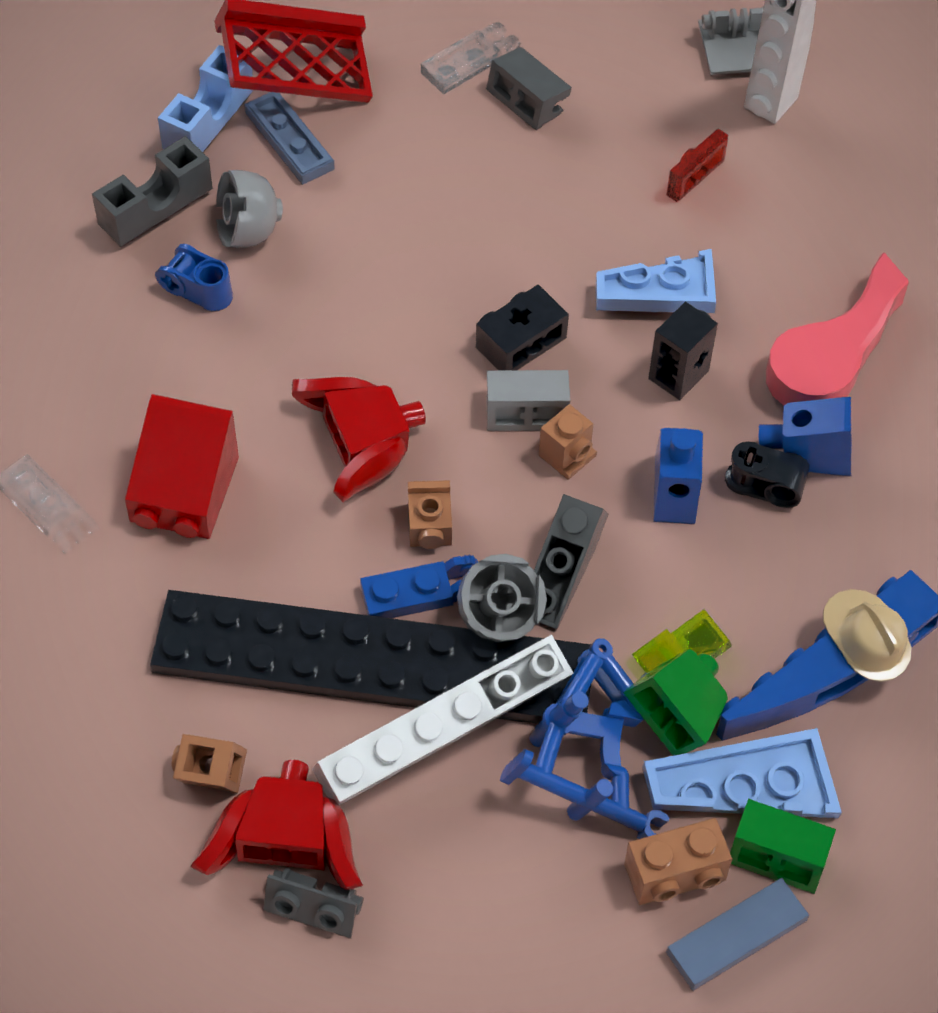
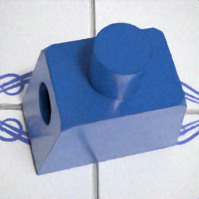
M851 397L785 404L783 424H759V444L772 449H783L785 453H795L802 456L809 463V472L851 476Z
M685 428L660 429L655 454L654 522L695 524L702 484V431ZM674 484H684L682 495L671 493L669 488Z

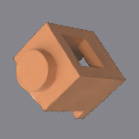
M569 404L541 427L539 456L569 480L597 455V451L592 448L594 423Z
M450 480L408 482L410 547L421 546L426 549H435L441 546L452 545Z
M182 734L181 744L176 746L172 755L173 779L184 784L238 794L247 749L231 741ZM212 758L210 772L206 773L205 764Z

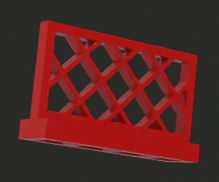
M248 0L224 1L214 22L216 33H222L231 88L370 102L373 94L362 41V34L366 29L364 16ZM234 35L247 36L253 44L246 49L234 39ZM267 39L281 40L288 48L281 53ZM301 43L314 44L322 52L315 57ZM258 47L273 59L267 67L252 54ZM335 47L352 49L354 58L349 61ZM292 51L308 64L302 71L286 58ZM326 56H329L342 68L336 75L321 62ZM244 60L258 75L256 77L240 75L239 64ZM277 65H280L293 79L291 81L281 80L272 70ZM314 69L328 83L326 85L316 84L306 74ZM348 73L359 83L360 89L350 88L340 78Z

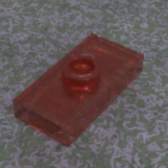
M717 128L695 149L690 148L684 153L680 162L670 170L666 194L675 202L680 201L725 161L728 134Z

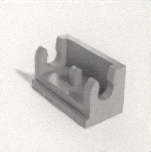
M568 370L487 371V431H541L543 425L570 404Z

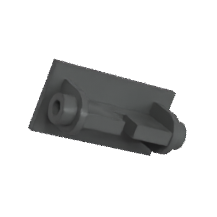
M285 868L284 871L276 869L273 875H268L264 911L348 938L352 937L355 915H359L364 901V897L356 895L357 890H344L340 886L326 882L322 891L315 889L317 879L293 872L289 868Z

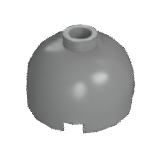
M228 170V172H224L221 175L216 196V207H223L224 220L216 219L219 238L223 246L246 248L264 242L273 232L276 221H280L282 218L283 206L281 199L276 198L275 191L268 180L257 173L243 170Z
M510 554L490 555L471 566L461 580L457 595L459 614L467 628L481 638L495 642L512 641L526 635L539 623L546 606L545 585L540 575L537 576L534 569L528 566L529 563L523 558Z

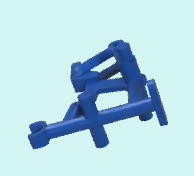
M599 638L590 645L589 650H585L578 657V666L556 704H552L545 709L542 720L536 725L535 730L529 736L532 745L541 747L536 765L531 764L534 753L523 749L505 766L500 776V782L510 785L516 778H520L573 802L567 808L568 816L572 820H580L590 811H593L637 831V838L641 839L656 835L651 830L650 824L661 828L669 821V816L660 810H651L644 815L629 808V772L621 766V733L623 726L636 727L644 718L623 693L634 683L613 657L612 645L607 640ZM594 679L612 702L610 708L604 709L602 716L583 712V709L589 702L586 692ZM569 733L601 739V773L608 780L601 779L590 789H587L553 774L563 736Z

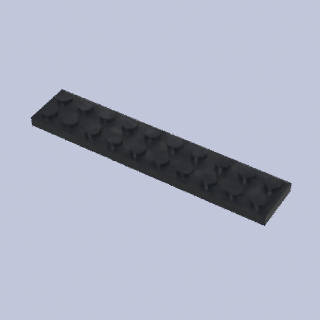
M168 590L150 667L151 672L155 674L417 708L544 638L522 636L512 641L495 642L481 638L469 628ZM555 640L574 672L578 666V657L585 650H589L591 644ZM571 676L496 719L538 724L542 720L545 709L552 704H556ZM591 685L586 692L588 700L590 697ZM588 705L583 709L584 713H588Z

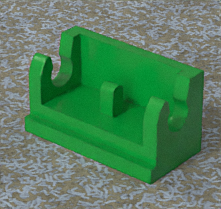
M748 799L730 851L732 857L731 865L776 881L782 878L790 886L815 894L836 829Z

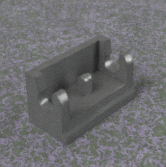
M522 47L492 60L486 90L535 130L540 129L543 124L553 120L564 111L556 103L570 96L572 89L570 85Z

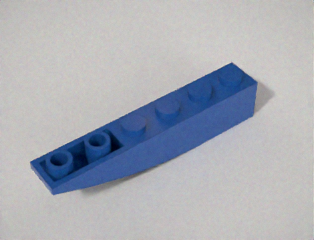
M909 570L899 579L891 577L877 591V597L889 608L896 611L904 620L911 648L938 627V594L912 570ZM825 627L818 634L813 645L806 650L803 648L795 650L785 660L784 667L774 675L771 672L765 673L754 683L751 692L744 698L734 697L727 702L721 712L716 735L723 741L769 728L806 714L837 699L868 679L856 673L847 663Z

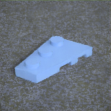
M712 249L699 251L698 257L681 260L679 255L665 258V264L651 267L638 263L596 272V310L675 312L686 301L698 310H703L706 313H715L716 293Z

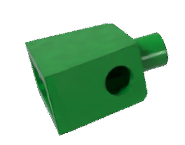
M690 649L659 664L623 692L673 756L688 753L708 742L728 700L727 692L715 678L719 671L717 661L708 654L697 655L695 651Z

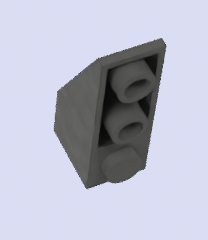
M565 494L562 496L534 569L536 575H540L544 582L547 598L544 614L539 622L558 629L588 567L609 515L603 508Z

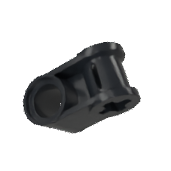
M746 441L735 446L731 454L732 465L728 467L725 474V482L731 491L739 495H747L770 502L778 507L793 508L798 506L801 502L809 473V463L806 459L795 453H785L755 442ZM749 453L753 454L751 463L747 462ZM743 474L747 475L744 484L741 483Z

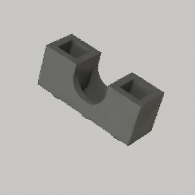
M186 136L155 154L156 168L151 178L145 184L136 187L123 174L92 193L98 225L120 247L213 189L209 158Z

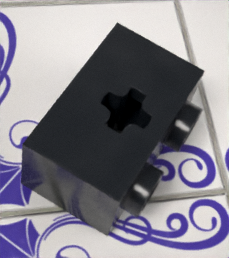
M537 284L526 292L516 294L508 304L497 311L486 313L476 323V348L498 371L519 370L567 338L569 314Z
M685 301L655 331L648 379L678 400H681L709 372L718 323L708 313L696 309Z

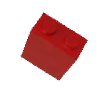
M155 394L151 395L125 496L129 522H133L145 529L160 528L174 531L186 538L197 536L210 539L239 459L233 411Z

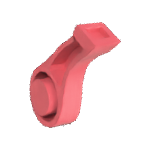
M885 252L880 255L872 268L867 286L852 309L828 321L788 329L776 338L767 362L766 384L772 396L783 406L790 402L848 397L856 383L861 368L879 343L890 316L902 305L908 287V279Z

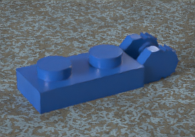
M469 554L462 557H452L446 563L440 561L360 578L367 614L369 616L396 618L453 606V602H457L461 580H458L451 586L449 580L463 577L471 566L478 563V560L475 559L474 555L471 556Z

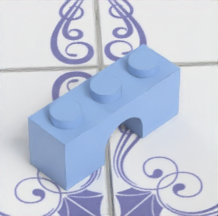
M219 45L199 68L200 85L194 99L178 93L158 117L162 149L167 148L186 136L203 152L252 93L253 90L230 87L224 46ZM243 60L239 64L240 75L253 77L252 67Z

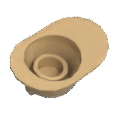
M850 589L841 591L828 600L823 610V623L847 663L856 673L868 680L883 682L895 679L906 670L911 660V645L908 639L906 624L896 611L889 608L879 597L863 590Z

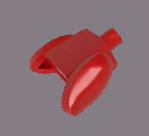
M355 377L293 379L292 396L299 403L310 409L323 412L324 421L345 467L338 477L333 493L343 503L354 494L390 475L398 467L408 451L409 428L426 423L425 412L420 401L399 406L391 387L387 385L377 386Z
M299 760L283 762L280 778L260 777L257 779L254 789L244 790L235 796L225 807L205 847L190 866L205 875L214 874L224 868L237 854L238 861L325 871L326 851L329 870L341 888L348 890L363 886L354 863L351 834L345 813L334 799L323 796V785L321 783L307 781L309 766Z

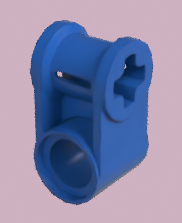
M180 244L175 249V256L167 266H161L155 272L158 283L166 291L200 305L206 310L220 311L229 306L233 300L227 265L221 260L199 252L188 244Z

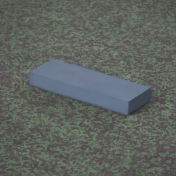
M270 92L244 104L247 116L302 185L335 170L333 158L280 93Z
M780 878L667 947L666 953L692 991L805 923L808 920L809 914L785 881Z

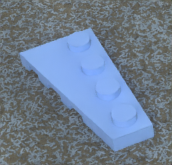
M817 728L644 761L642 766L653 810L743 814L747 800L751 799L801 817L839 818L842 814Z

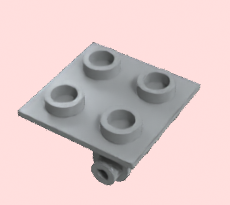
M764 6L762 8L750 9L749 15L746 8H741L739 16H737L736 9H730V12L729 10L715 12L710 10L708 14L702 15V19H698L711 75L751 72Z

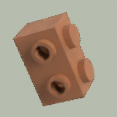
M712 818L628 842L624 865L640 906L653 901H666L678 894L695 889H708L726 881L732 857L717 819Z

